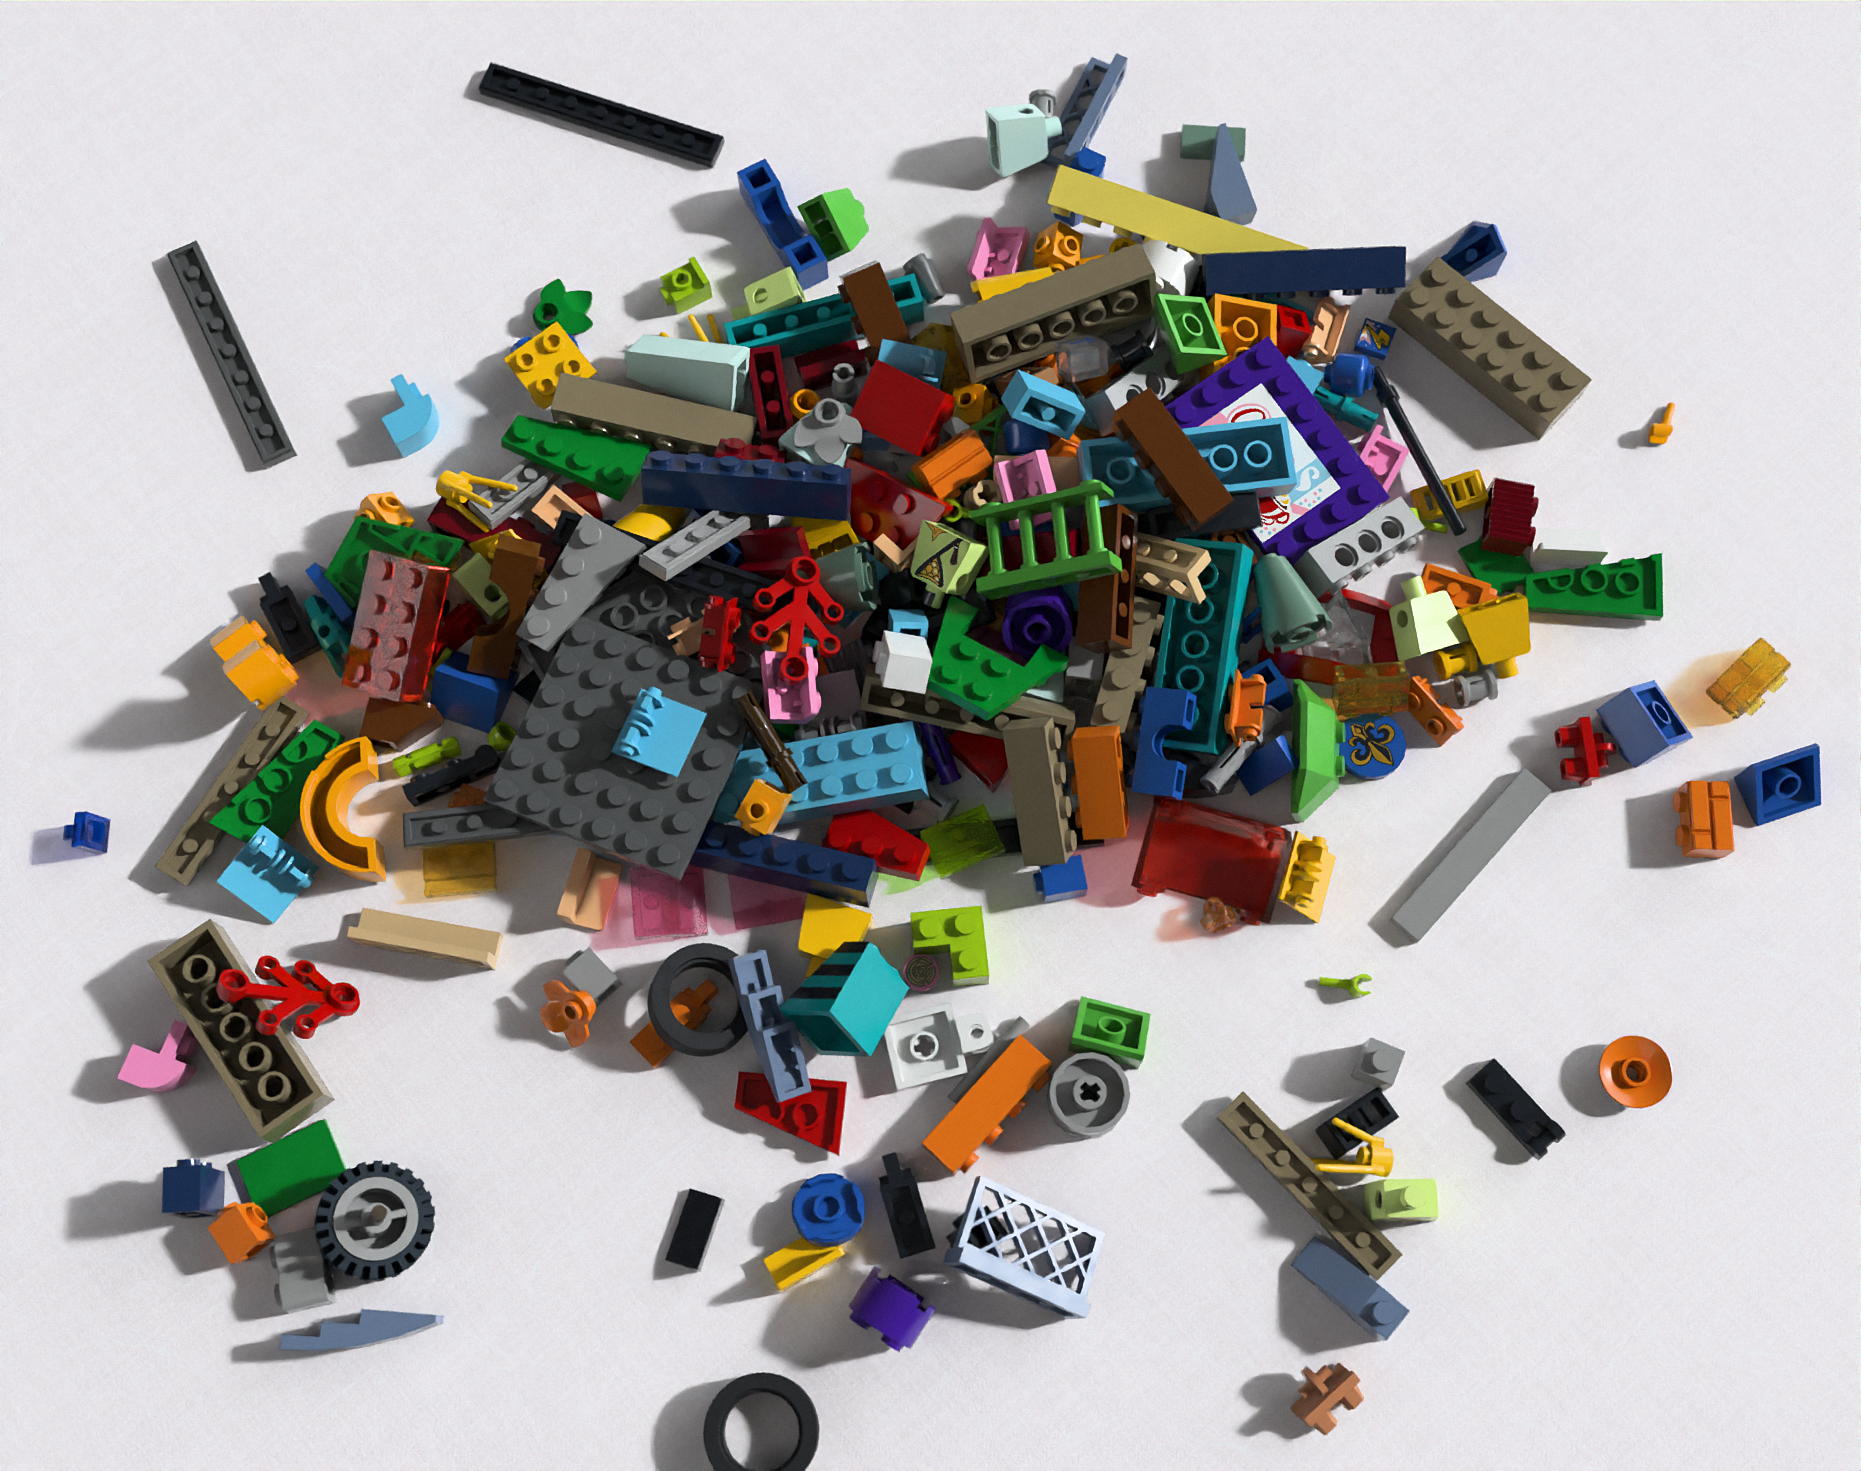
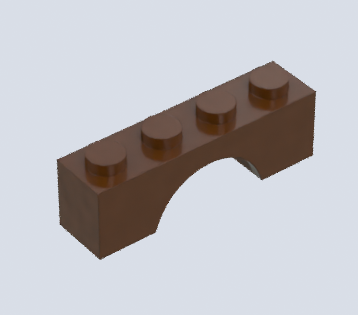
M499 534L489 580L503 590L509 601L510 608L499 620L490 624L477 625L466 671L508 680L510 669H518L522 650L516 648L518 638H521L516 635V632L524 620L526 608H531L536 598L537 589L531 586L534 577L541 578L545 558L539 557L541 544Z

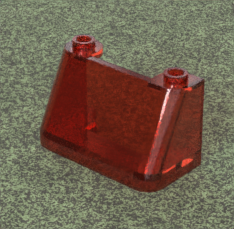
M1154 797L1131 886L1136 887L1138 893L1149 897H1157L1158 893H1164L1166 889L1233 907L1234 911L1240 915V920L1244 923L1259 926L1261 922L1270 924L1293 845L1292 835L1289 830L1274 824L1186 800Z

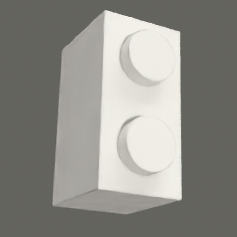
M884 630L882 641H876L873 650V662H876L875 672L880 674L882 686L925 694L932 665V657L925 637Z

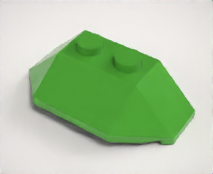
M1293 679L1292 750L1300 761V766L1292 770L1291 815L1296 822H1304L1339 788V777L1345 776L1344 756H1339V743H1345V724L1340 722L1335 711L1300 679Z

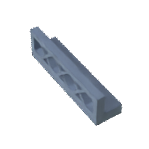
M1116 53L1111 64L1091 57L1059 118L1062 127V137L1055 136L1048 139V156L1039 162L1056 169L1059 164L1071 168L1075 155L1081 149L1089 147L1125 77L1127 57ZM1094 70L1105 74L1101 83L1097 85L1093 84L1090 77ZM1092 95L1093 99L1088 108L1081 110L1077 102L1078 99ZM1079 119L1080 124L1075 133L1068 135L1064 127L1065 124ZM1066 144L1067 149L1063 160L1050 155L1053 148Z

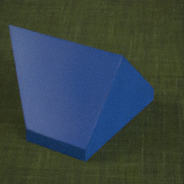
M1473 221L1449 252L1440 258L1469 282H1474L1496 276L1508 252L1495 224Z

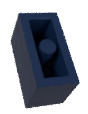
M200 1159L177 1160V1166L163 1167L162 1214L186 1219L217 1217V1213L224 1208L225 1171L212 1168V1163L200 1162Z

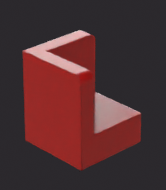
M1276 304V347L1286 360L1289 356L1295 359L1303 344L1311 335L1306 311Z

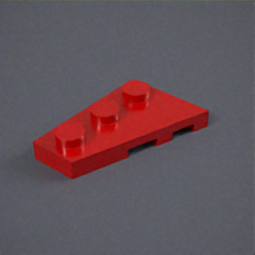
M869 809L834 815L821 846L876 859L878 873L914 881L920 880L931 852L927 843Z

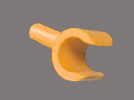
M1674 403L1667 404L1661 424H1651L1648 434V441L1650 443L1665 444L1667 442V437L1673 431V427L1670 424L1675 409Z

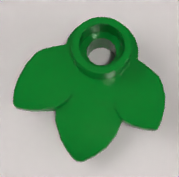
M560 279L548 283L542 289L541 302L533 312V320L536 327L544 331L557 321L563 330L570 335H578L588 331L593 326L591 319L586 316L591 307L592 292L585 290L566 292L565 286ZM549 315L555 316L552 320H545Z

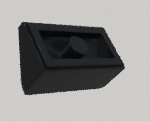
M690 1188L665 1258L666 1261L699 1272L701 1271L725 1202L723 1198Z

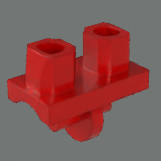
M1579 717L1574 724L1559 727L1554 732L1558 749L1573 748L1575 758H1564L1560 762L1562 780L1579 781L1580 787L1591 786V781L1600 777L1599 769L1608 767L1607 756L1617 752L1614 743H1604L1603 733L1593 734L1590 717Z

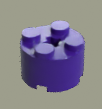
M1063 586L1031 590L1008 597L1004 610L1002 635L1006 646L1012 652L1014 650L1022 655V659L1030 661L1042 644L1061 654L1062 650L1070 644L1073 635L1074 607Z
M873 1266L848 1305L852 1310L849 1318L865 1330H868L869 1327H874L883 1333L881 1341L898 1352L904 1346L912 1348L936 1308L932 1304L927 1309L921 1305L924 1300L923 1296L890 1274L887 1278H880L878 1274L881 1269Z

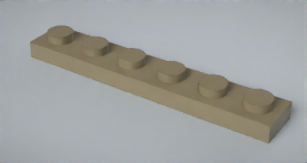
M284 696L266 709L155 865L156 868L187 887L190 885L226 834V832L209 824V821L288 746L310 715L306 709Z
M1244 1091L1216 1117L1371 1279L1378 1281L1403 1255L1323 1172L1315 1169L1316 1165Z

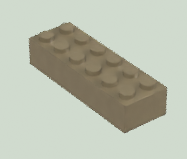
M1138 243L1130 247L1121 248L1103 257L1091 259L1068 270L1059 271L1041 280L1026 283L1022 287L1006 293L994 295L979 303L964 306L950 313L958 355L971 384L1083 343L1079 341L1087 340L1085 338L1094 339L1155 316L1153 297L1157 294L1156 274L1143 247Z
M1439 257L1396 298L1388 316L1392 322L1538 440L1574 405L1592 380Z
M209 919L148 960L151 968L261 1139L274 1143L335 1100L284 1020L280 1022L277 1032L272 1035H264L256 1029L259 1014L264 1010H271L275 1007L271 1000L243 997L237 1002L227 1003L219 998L216 985L221 973L225 970H240L248 976L250 983L260 984L222 926Z

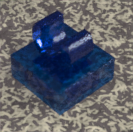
M87 811L75 812L74 824L64 826L63 840H72L71 847L93 854H105L108 849L111 819Z

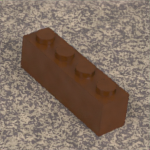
M874 260L839 276L842 284L837 286L838 292L844 305L850 303L855 316L850 317L857 336L863 334L868 345L863 348L870 367L878 359L882 339L913 345L880 262Z
M1151 387L1115 411L1112 418L1114 423L1112 425L1113 431L1122 442L1127 441L1134 450L1133 457L1141 469H1148L1155 479V488L1163 498L1168 497L1176 507L1174 510L1175 514L1184 526L1187 527L1189 525L1195 532L1229 508L1234 499Z
M1120 504L1100 507L1104 548H1107L1121 558L1122 572L1080 581L1076 645L1096 654L1132 649L1138 514ZM1084 510L1083 526L1081 528V556L1087 555V551L1090 550L1086 510Z

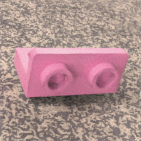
M984 218L981 229L976 236V244L972 256L968 260V275L975 281L976 279L1020 272L1031 233L1026 227H997L992 218Z
M1377 424L1372 434L1365 432L1357 450L1362 452L1360 458L1385 491L1388 492L1410 449L1380 435L1383 427Z
M1045 449L1033 451L1012 461L994 464L1003 503L1057 492ZM1052 512L1033 516L1034 527L1053 521ZM1019 519L1008 521L1012 531L1020 530Z
M804 646L802 648L801 656L807 661L809 671L804 680L795 686L783 683L777 672L778 666L786 657L787 652L764 651L760 655L765 715L770 723L807 724L818 714L821 707V696L816 691L815 683L818 673V662L816 658H813L812 647ZM786 668V673L789 676H797L794 669Z

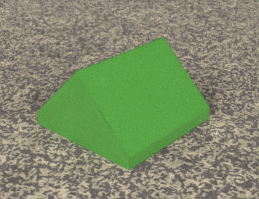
M1159 293L1153 297L1155 318L1178 375L1221 360L1227 356L1204 297Z
M1081 996L1068 1051L1079 1054L1094 1052L1108 1056L1115 1063L1139 1068L1144 1058L1151 1014Z

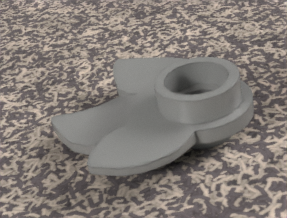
M831 398L819 401L814 406L812 415L799 421L794 433L796 448L814 446L819 458L827 464L835 463L842 456L845 443L860 444L862 441V428L858 420L846 415L844 406ZM828 413L835 415V418L832 420L823 419L824 415Z

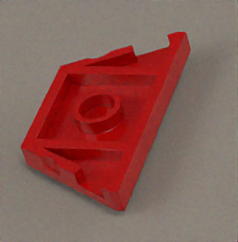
M856 457L846 458V468H852L851 527L855 534L872 543L883 533L904 551L919 536L923 520L937 523L943 515H949L953 510L954 505Z

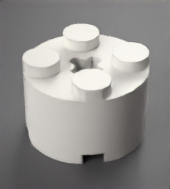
M1160 240L1145 242L1142 247L1155 270L1157 294L1189 296L1199 273V266L1194 258L1179 247L1176 252L1166 248L1168 242Z

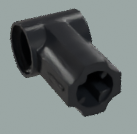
M977 587L970 589L964 596H957L958 599L979 609L977 619L968 630L982 628L997 620L990 599L978 593ZM948 603L941 605L940 609L934 608L924 612L933 641L938 640Z

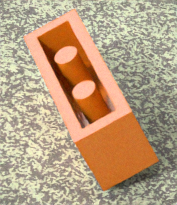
M1119 725L1076 728L1071 738L1072 740L1067 742L1069 761H1074L1075 773L1071 775L1073 795H1078L1079 807L1075 809L1076 827L1082 828L1083 840L1126 838L1130 827Z

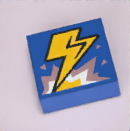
M1366 318L1354 351L1385 361L1397 328Z

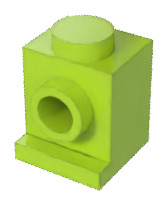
M694 256L689 258V263L661 276L663 286L659 288V292L666 305L673 304L678 314L713 297L710 282Z

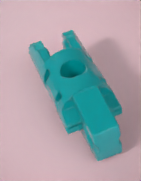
M312 595L303 602L311 619L309 624L338 677L343 678L349 673V669L341 654L345 652L350 661L356 665L363 663L364 658L350 636L347 627L339 619L331 606L328 605L324 598Z

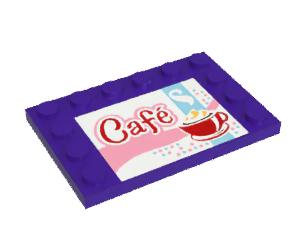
M1269 336L1165 406L1181 429L1287 416L1297 485L1287 495L1258 498L1263 527L1246 530V532L1263 555L1276 553L1277 556H1285L1293 566L1307 550L1359 521L1390 498Z

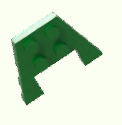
M357 516L324 576L352 608H355L367 622L366 625L371 631L382 639L387 645L386 648L389 652L398 656L414 628L387 613L385 608L416 553L420 552L444 568H450L464 541L459 538Z
M951 595L933 654L927 689L987 721L1020 700L1022 694L1033 687L1037 689L1046 683L1048 677L1056 672L1060 674L1068 667L1069 657L1044 644L1039 647L1027 665L1022 667L965 636L964 634L977 619L979 609Z

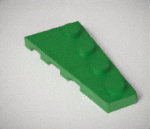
M520 415L516 417L501 439L503 448L619 502L623 500L640 474L648 452H653V445Z
M314 719L269 765L209 821V824L246 844L262 825L283 840L300 813L301 795L308 776L312 770L315 771L326 759L325 755L343 743L345 736Z

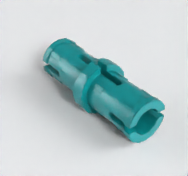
M1321 385L1318 386L1317 392L1313 396L1326 412L1336 416L1335 420L1339 422L1344 420L1370 433L1379 414H1375L1353 403V398L1349 396L1345 399Z

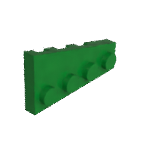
M1662 553L1652 554L1647 558L1634 559L1633 557L1621 559L1619 562L1603 565L1601 563L1590 564L1584 568L1572 570L1564 568L1527 574L1523 578V595L1527 597L1528 611L1660 621L1663 617Z

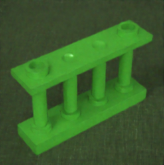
M1085 480L1080 482L1078 487L1004 504L989 502L983 504L981 509L969 511L972 520L983 527H987L991 566L988 576L976 578L977 592L993 600L1026 591L1040 590L1121 573V558L1107 548H1104L1099 501L1114 498L1113 490L1102 481ZM1085 504L1090 550L1087 551V555L1074 557L1070 553L1066 508ZM1052 512L1057 557L1051 563L1041 564L1037 561L1033 516ZM1019 519L1024 564L1018 570L1008 571L1004 565L1000 523Z

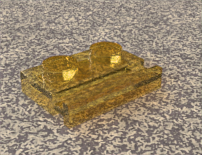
M495 841L422 849L423 880L425 881L424 896L426 898L497 892Z

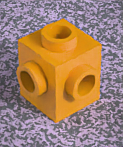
M1060 221L1038 233L1034 246L1035 257L1033 267L1037 269L1050 267L1052 272H1056L1058 270L1065 271L1080 265L1083 235Z
M973 383L966 385V387L953 389V396L956 399L953 403L955 409L952 417H958L969 426H972L999 406L997 398L991 394L985 385ZM993 421L989 423L987 426L993 427ZM978 431L983 436H991V431Z
M393 492L373 493L366 496L361 501L360 508L353 518L355 520L357 516H363L406 527H412L415 522L414 518Z

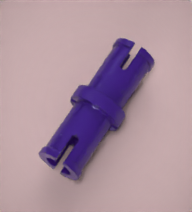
M916 721L927 746L925 750L926 756L928 758L931 757L939 776L940 784L947 785L962 778L951 753L953 746L950 742H947L942 727ZM934 735H935V738H936V740H937V744H938V746H939V749H940V751H941V753H942V756H943V758H944V763H943V761H942V759H941L939 750H938V748H937V746H936V743H935V741H934V738H933Z

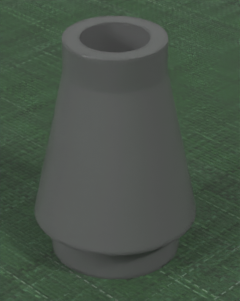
M919 254L903 265L904 276L915 274L921 295L929 305L938 302L945 296L931 258L927 259L925 254Z

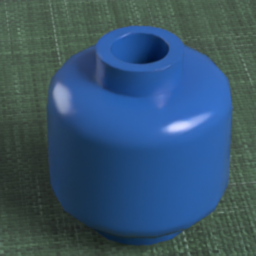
M1338 353L1332 363H1326L1324 382L1329 383L1331 392L1339 396L1358 398L1363 396L1366 390H1371L1375 366L1370 364L1366 355Z
M1015 418L1005 422L1003 429L1005 447L1008 454L1024 456L1036 450H1048L1049 436L1047 431Z

